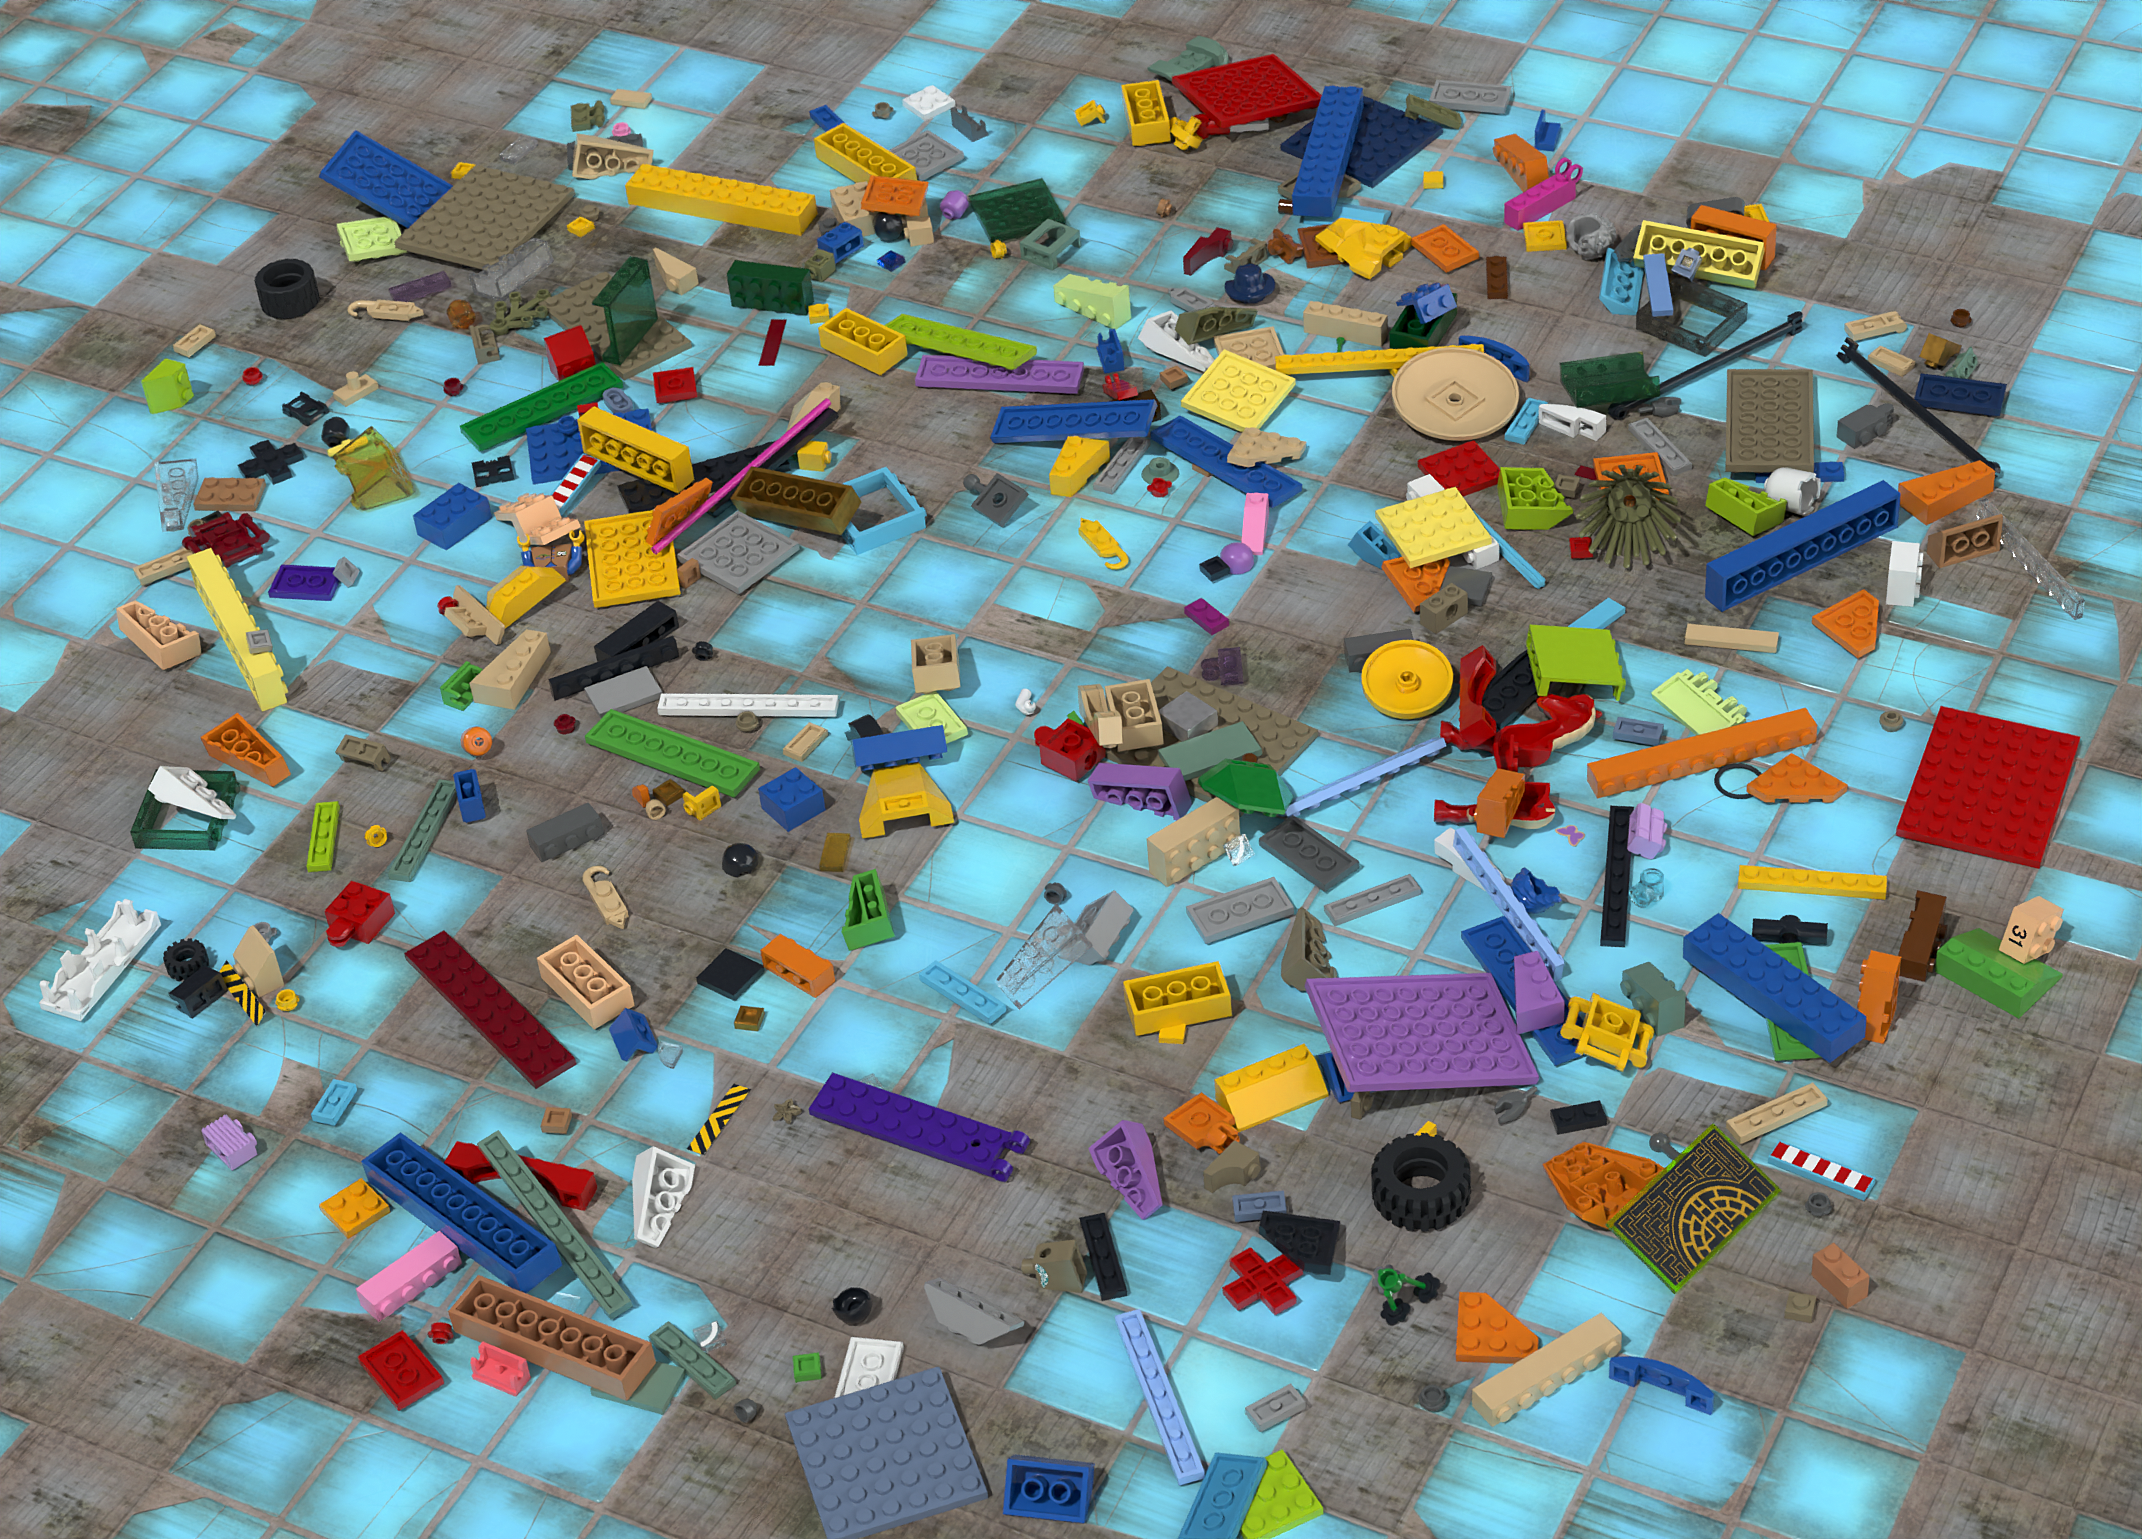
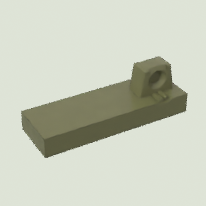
M1408 94L1405 99L1407 105L1405 116L1416 120L1421 115L1457 130L1462 124L1460 113L1412 94Z

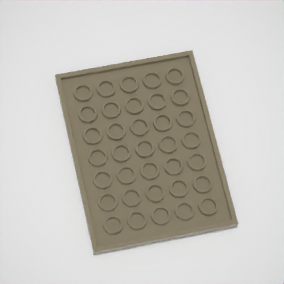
M475 165L394 241L395 248L496 273L575 195V190L565 185H558L548 181L533 179L532 177H524L515 173H507L498 169Z
M1168 666L1151 682L1158 710L1186 691L1216 709L1218 725L1209 732L1243 721L1262 748V755L1257 756V763L1270 764L1279 776L1318 737V729ZM1162 729L1164 744L1118 752L1117 746L1105 748L1106 756L1104 758L1118 764L1166 767L1159 757L1158 750L1182 741ZM1199 777L1185 781L1189 795L1204 802H1209L1217 797L1209 792H1205L1198 784ZM1239 811V817H1241L1244 813Z

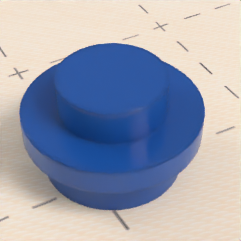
M563 416L558 420L557 429L561 433L571 434L578 428V423L573 416Z

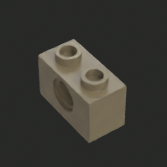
M1450 583L1420 603V624L1435 634L1439 633L1468 613V593Z

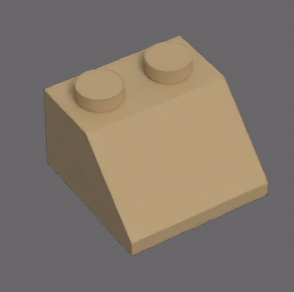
M254 925L250 926L233 953L235 961L233 969L240 978L243 977V981L250 991L253 990L257 997L260 998L284 985L274 950Z

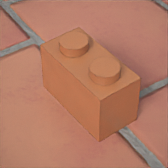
M1835 1243L1813 1254L1811 1276L1846 1309L1868 1297L1870 1276Z

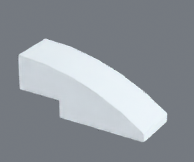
M1541 404L1539 406V423L1574 438L1576 435L1581 434L1597 441L1606 433V415L1568 405Z
M1450 827L1434 839L1435 854L1453 864V872L1486 891L1453 847L1455 830ZM1488 859L1493 868H1496L1498 870V868ZM1499 871L1502 880L1505 881V877Z

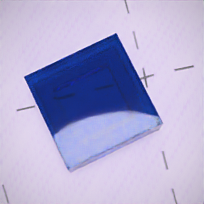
M890 250L878 258L877 263L879 266L893 272L905 263V257Z

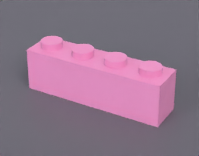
M440 1231L436 1232L356 1288L360 1305L380 1322L461 1265L462 1261L458 1247Z

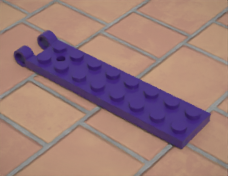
M833 1072L809 1107V1114L811 1116L993 1177L1000 1182H1006L1013 1172V1167L1009 1162L998 1159L1004 1148L1022 1154L1030 1143V1138L1021 1131L1016 1130L1011 1133ZM975 1143H979V1144H980V1146H978V1147H973V1146H971V1145H973V1144H975Z

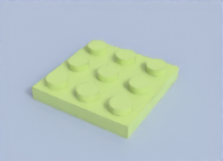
M388 216L337 224V231L349 261H360L362 259L407 253L406 250L395 248L394 241L402 234L397 222Z

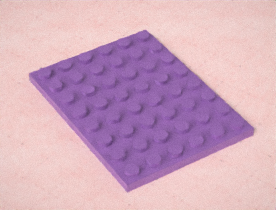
M1491 973L1306 979L1305 989L1348 1092L1533 1085L1538 1082L1539 1075L1520 1034H1517L1514 1021Z

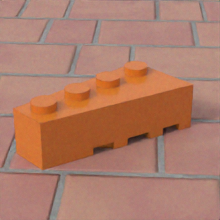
M1511 134L1494 139V156L1522 192L1549 178L1547 157L1520 136Z
M1979 460L1898 483V492L1901 493L1900 507L1927 526L1993 492L1995 470Z
M239 713L234 714L200 737L209 756L271 787H274L291 775L283 756Z

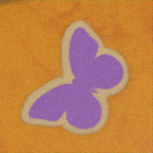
M1575 825L1555 829L1556 833L1568 837V842L1571 846H1577L1580 840L1585 837V834L1578 831Z

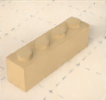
M1310 301L1303 312L1305 333L1331 338L1343 337L1347 341L1382 347L1388 336V315L1341 307L1339 305H1330L1318 301Z

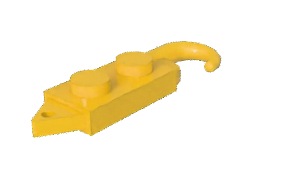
M1081 518L1080 527L1078 528L1079 535L1097 555L1106 558L1117 556L1121 560L1117 564L1105 562L1104 565L1112 570L1124 568L1128 564L1129 558L1118 542L1097 520L1093 522Z

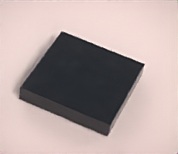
M725 948L696 977L697 984L736 1001L765 970L764 965Z

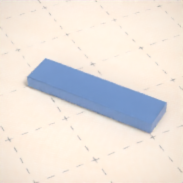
M1664 253L1643 255L1652 317L1673 315Z

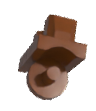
M1273 229V239L1268 241L1267 250L1271 255H1278L1287 264H1292L1294 258L1301 257L1303 246L1295 244L1289 234H1284L1279 229Z

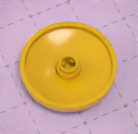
M1416 640L1394 641L1376 649L1366 660L1361 676L1362 690L1368 702L1385 715L1399 719L1420 718L1437 711L1448 700L1453 687V671L1446 656L1434 646Z

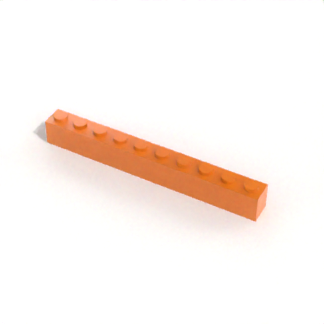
M1806 708L1587 763V782L1597 799L1816 743L1817 724Z

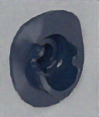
M1249 263L1238 266L1234 280L1226 281L1224 288L1225 293L1232 299L1240 300L1245 304H1254L1261 302L1267 295L1271 294L1275 290L1276 285L1274 278L1267 273H1262L1260 266Z

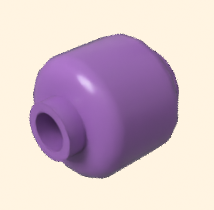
M959 190L949 191L940 203L942 214L947 219H960L969 206L967 196Z

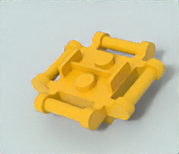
M1594 992L1589 1001L1577 996L1570 998L1566 1023L1562 1025L1560 1033L1565 1039L1576 1038L1579 1040L1575 1049L1576 1054L1581 1056L1583 1054L1615 1066V1069L1623 1072L1627 1060H1631L1632 1064L1639 1068L1646 1065L1648 1058L1646 1052L1649 1040L1653 1038L1654 1028L1639 1021L1641 1016L1639 1010L1634 1008L1631 1010L1601 998L1599 994ZM1581 1011L1586 1013L1582 1027L1576 1025L1578 1014ZM1636 1033L1640 1037L1637 1049L1632 1048Z

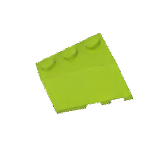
M1500 467L1497 490L1505 529L1548 530L1573 514V509L1570 505H1566L1562 493L1556 491L1554 482L1544 468Z

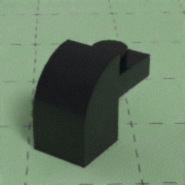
M869 714L849 722L850 730L844 732L848 741L883 735L879 724Z

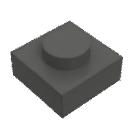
M829 218L818 222L821 236L839 226L837 218Z

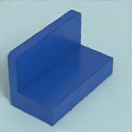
M1541 109L1535 128V148L1537 150L1554 152L1561 131V123L1545 122L1546 110Z
M625 1008L609 1027L611 1036L623 1061H628L637 1049L653 1054L658 1048L644 1014Z

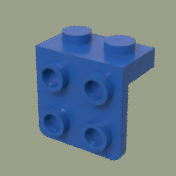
M1439 282L1428 285V283L1420 285L1416 288V292L1405 293L1396 302L1397 306L1414 305L1421 324L1427 323L1457 307L1449 284L1440 285Z

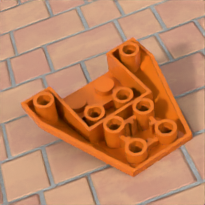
M1587 1142L1576 1144L1573 1148L1554 1156L1551 1160L1542 1164L1543 1169L1567 1210L1585 1221L1606 1229L1614 1227V1223L1667 1173L1666 1168L1651 1159Z

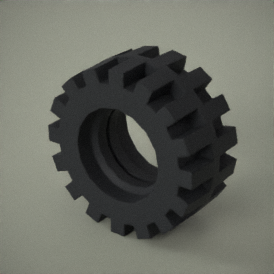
M188 938L187 941L180 939L179 943L175 941L172 943L173 946H168L167 951L163 953V961L167 973L172 979L176 978V981H181L182 979L185 981L204 965L209 966V959L204 944L200 943L197 939L194 941L192 938Z

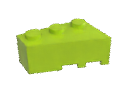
M1724 477L1709 484L1705 506L1730 521V523L1743 529L1746 533L1754 536L1783 523L1787 500L1782 498L1779 501L1769 498L1766 492L1755 493L1749 490V486Z

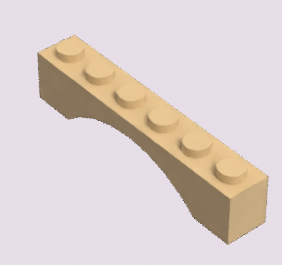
M1100 684L1078 686L1079 713L1098 744L1103 745L1104 748H1113L1117 744H1122L1121 715L1118 711H1108L1102 686Z

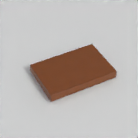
M1330 224L1297 229L1300 245L1303 246L1302 252L1307 269L1347 263L1345 260L1344 262L1339 261L1336 252L1330 253L1315 241V236Z

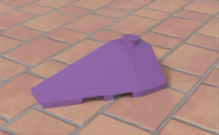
M1122 1120L1088 1149L1097 1170L1111 1181L1112 1187L1115 1190H1119L1125 1197L1128 1205L1141 1219L1145 1220L1163 1206L1152 1145L1143 1124Z

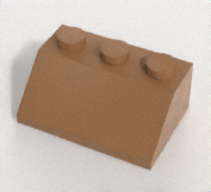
M1998 514L1928 535L1927 554L1939 568L2000 551L2003 515Z

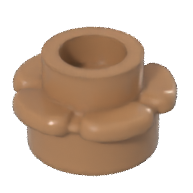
M1161 199L1158 204L1156 213L1160 214L1162 218L1164 215L1168 216L1172 210L1173 205L1170 204V200Z

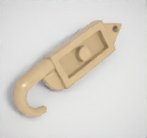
M358 300L351 303L347 310L350 315L358 316V313L353 311L354 309L367 308V312L372 318L409 321L410 318L424 315L423 310L416 307L415 303L388 300Z
M603 866L588 868L583 873V883L606 925L612 924L620 929H624L625 920L629 917L628 910L611 881L605 880L594 882L591 878L592 874L596 872H603L608 875V869Z

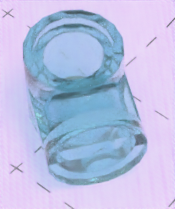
M1655 868L1642 871L1640 881L1629 890L1630 900L1640 908H1646L1651 902L1661 900L1664 896V874Z

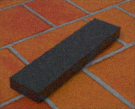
M1105 1212L1080 1217V1226L1101 1301L1127 1296L1126 1285Z

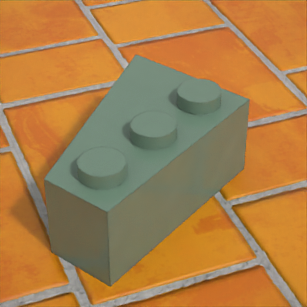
M1646 962L1622 971V982L1620 983L1622 993L1630 998L1634 1009L1640 1011L1645 1024L1654 1028V1033L1657 1037L1684 1028L1686 992L1683 990L1677 991L1673 988L1675 983L1672 980L1666 982L1663 979L1664 974L1653 964Z

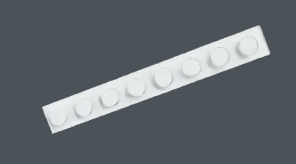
M661 694L657 709L659 715L738 716L744 711H750L755 716L836 717L839 698L838 695Z

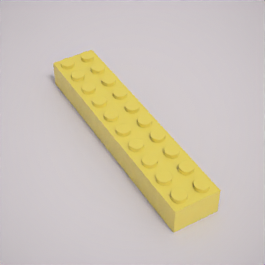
M211 548L187 556L196 591L261 711L263 712L287 703L285 694L288 693V689L284 680L281 681V677L284 675L280 665L276 662L273 652L252 654L249 652L246 632L259 631L260 629L256 627L252 614L249 615L246 603H242L240 592L236 591L232 578L229 579L228 571L225 566L223 567L220 556H215Z

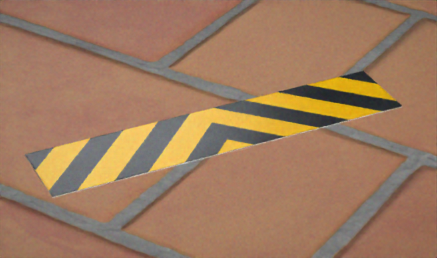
M226 960L219 972L230 993L254 1024L258 1026L266 1010Z
M733 1084L687 1147V1150L704 1155L751 1089Z

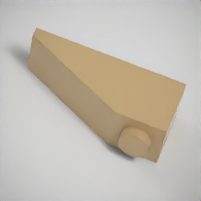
M656 247L653 249L655 265L668 289L682 296L699 284L695 267Z

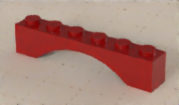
M1483 645L1462 657L1459 669V735L1464 742H1468L1473 748L1496 735V721L1481 706L1484 692L1496 673V660Z
M456 1141L444 1161L445 1165L472 1184L502 1179L479 1150L478 1146L472 1143ZM518 1154L542 1187L555 1196L562 1206L582 1211L586 1210L597 1191L594 1172Z

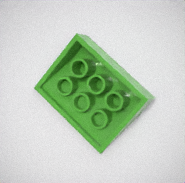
M1980 928L1952 937L1937 951L1936 973L2018 1019L2063 976L2059 971L2037 959L2023 964L2001 952L1999 948L2002 940Z

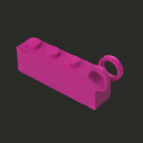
M1566 157L1560 159L1555 167L1554 176L1504 203V223L1519 231L1523 229V223L1535 222L1576 199V182L1582 177V166L1579 164L1572 165L1571 160ZM1567 162L1566 169L1560 173L1562 164ZM1578 168L1576 177L1571 179L1572 172Z

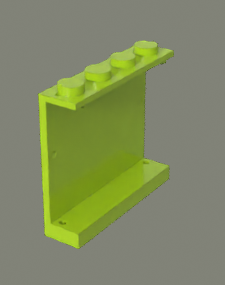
M1529 624L1526 647L1538 696H1547L1550 681L1612 685L1613 696H1615L1616 701L1620 700L1621 692L1625 691L1626 680L1622 678V665L1618 663L1619 653L1615 652V639H1612L1610 630Z

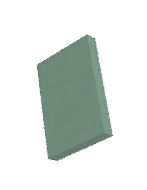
M656 1361L654 1367L627 1401L593 1387L590 1389L591 1396L664 1415L686 1372L684 1368Z

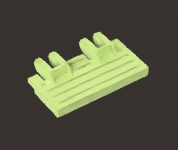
M1688 669L1681 674L1677 672L1651 692L1652 698L1695 735L1746 722L1744 715L1747 713V708L1742 704L1737 705L1738 700L1733 696L1723 701L1714 692L1718 683L1713 679L1707 682L1708 675L1705 672H1701L1696 676Z

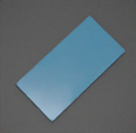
M1215 1452L1178 1539H1236L1268 1465L1266 1458Z

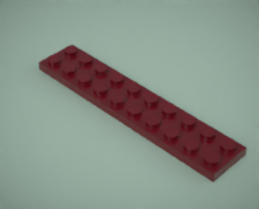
M445 930L404 953L406 961L535 1089L577 1065L575 1057Z

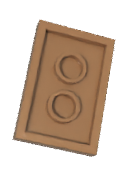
M204 478L193 504L195 511H256L266 487L265 479Z

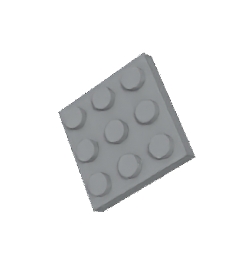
M929 130L888 150L916 167L917 181H924L964 159L963 151Z

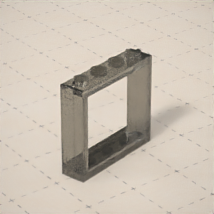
M1677 276L1669 283L1672 303L1680 299L1726 317V319L1704 337L1657 318L1658 316H1652L1650 301L1636 312L1637 330L1706 357L1747 321L1748 303Z

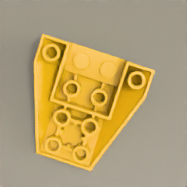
M919 762L873 770L859 817L862 839L885 835L883 821L929 813L931 827L954 823L950 802Z

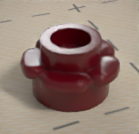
M449 378L444 382L443 391L450 396H456L460 393V390H463V384L460 383L458 378Z
M562 714L555 719L554 726L558 733L563 735L570 734L575 729L574 723H576V720L573 716Z

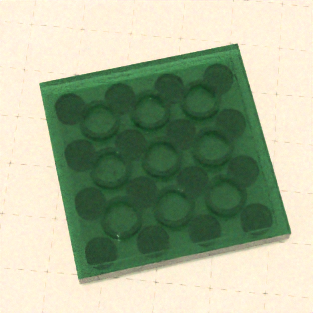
M1043 178L968 196L969 203L990 243H994L996 240L1003 242L1029 235L1047 219L1066 225V220Z

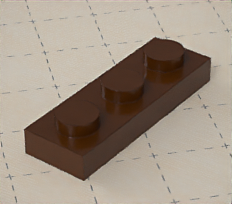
M1506 256L1486 257L1487 299H1508Z

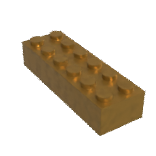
M753 466L750 467L731 497L738 511L747 516L842 535L862 503L850 485Z

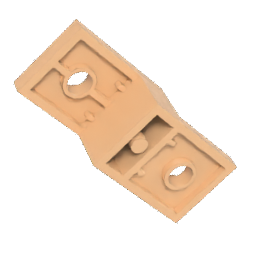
M529 493L517 497L518 501L512 504L511 502L504 503L499 506L500 510L494 512L497 520L512 521L521 543L527 542V534L532 545H545L570 533L571 530L574 531L581 527L578 519H569V517L562 519L553 496L544 495L543 493L538 495L536 493L531 495Z

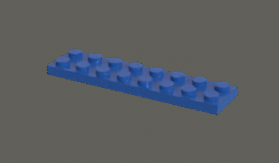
M1154 399L1001 407L990 438L993 443L1066 440L1068 436L1089 439L1145 437L1148 435L1157 403Z
M1181 415L1150 432V439L1244 493L1268 494L1269 507L1271 508L1276 507L1302 491V484L1262 461L1255 462V466L1252 467L1228 463L1227 457L1234 445Z
M1505 916L1461 931L1463 942L1485 972L1492 974L1499 991L1516 1013L1514 957L1530 953L1531 950ZM1559 988L1558 990L1564 1000V1022L1529 1031L1554 1066L1581 1056L1575 1053L1579 1040L1576 1038L1565 1039L1560 1033L1562 1025L1566 1023L1569 1001ZM1578 1014L1576 1025L1582 1027L1584 1021Z

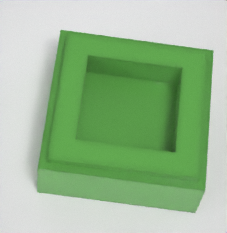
M819 1352L793 1356L795 1382L822 1379Z

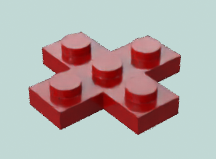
M1250 1247L1229 1259L1230 1267L1240 1278L1222 1287L1223 1295L1237 1311L1260 1299L1274 1315H1277L1297 1303L1296 1296L1285 1284L1303 1275V1270L1284 1254L1265 1263Z

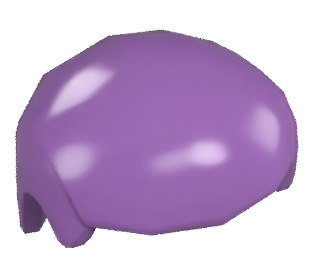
M1233 542L1221 550L1220 558L1230 567L1231 574L1246 573L1254 565L1251 548L1242 542Z

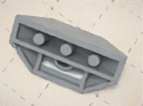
M940 1277L924 1284V1289L938 1322L947 1326L949 1331L968 1337V1340L974 1344H983L1024 1325L1025 1321L1015 1314L964 1288L950 1284Z

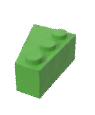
M876 869L854 875L849 893V907L845 912L846 922L841 931L849 951L895 937L884 889Z

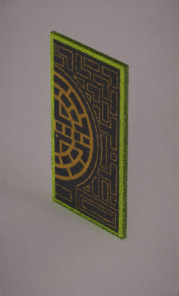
M1712 1123L1609 1220L1605 1226L1675 1294L1751 1221L1781 1189Z

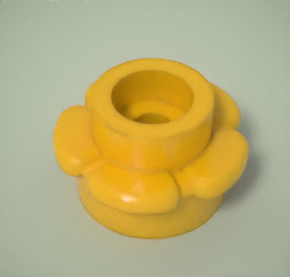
M999 240L991 243L990 250L993 258L1003 259L1004 254L1007 253L1005 243Z
M373 825L365 832L364 838L369 846L380 847L387 840V832L385 828Z
M285 989L277 994L275 1004L281 1011H291L297 1007L299 996L293 990Z

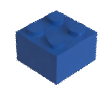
M796 767L758 788L761 808L787 832L826 810L823 790Z

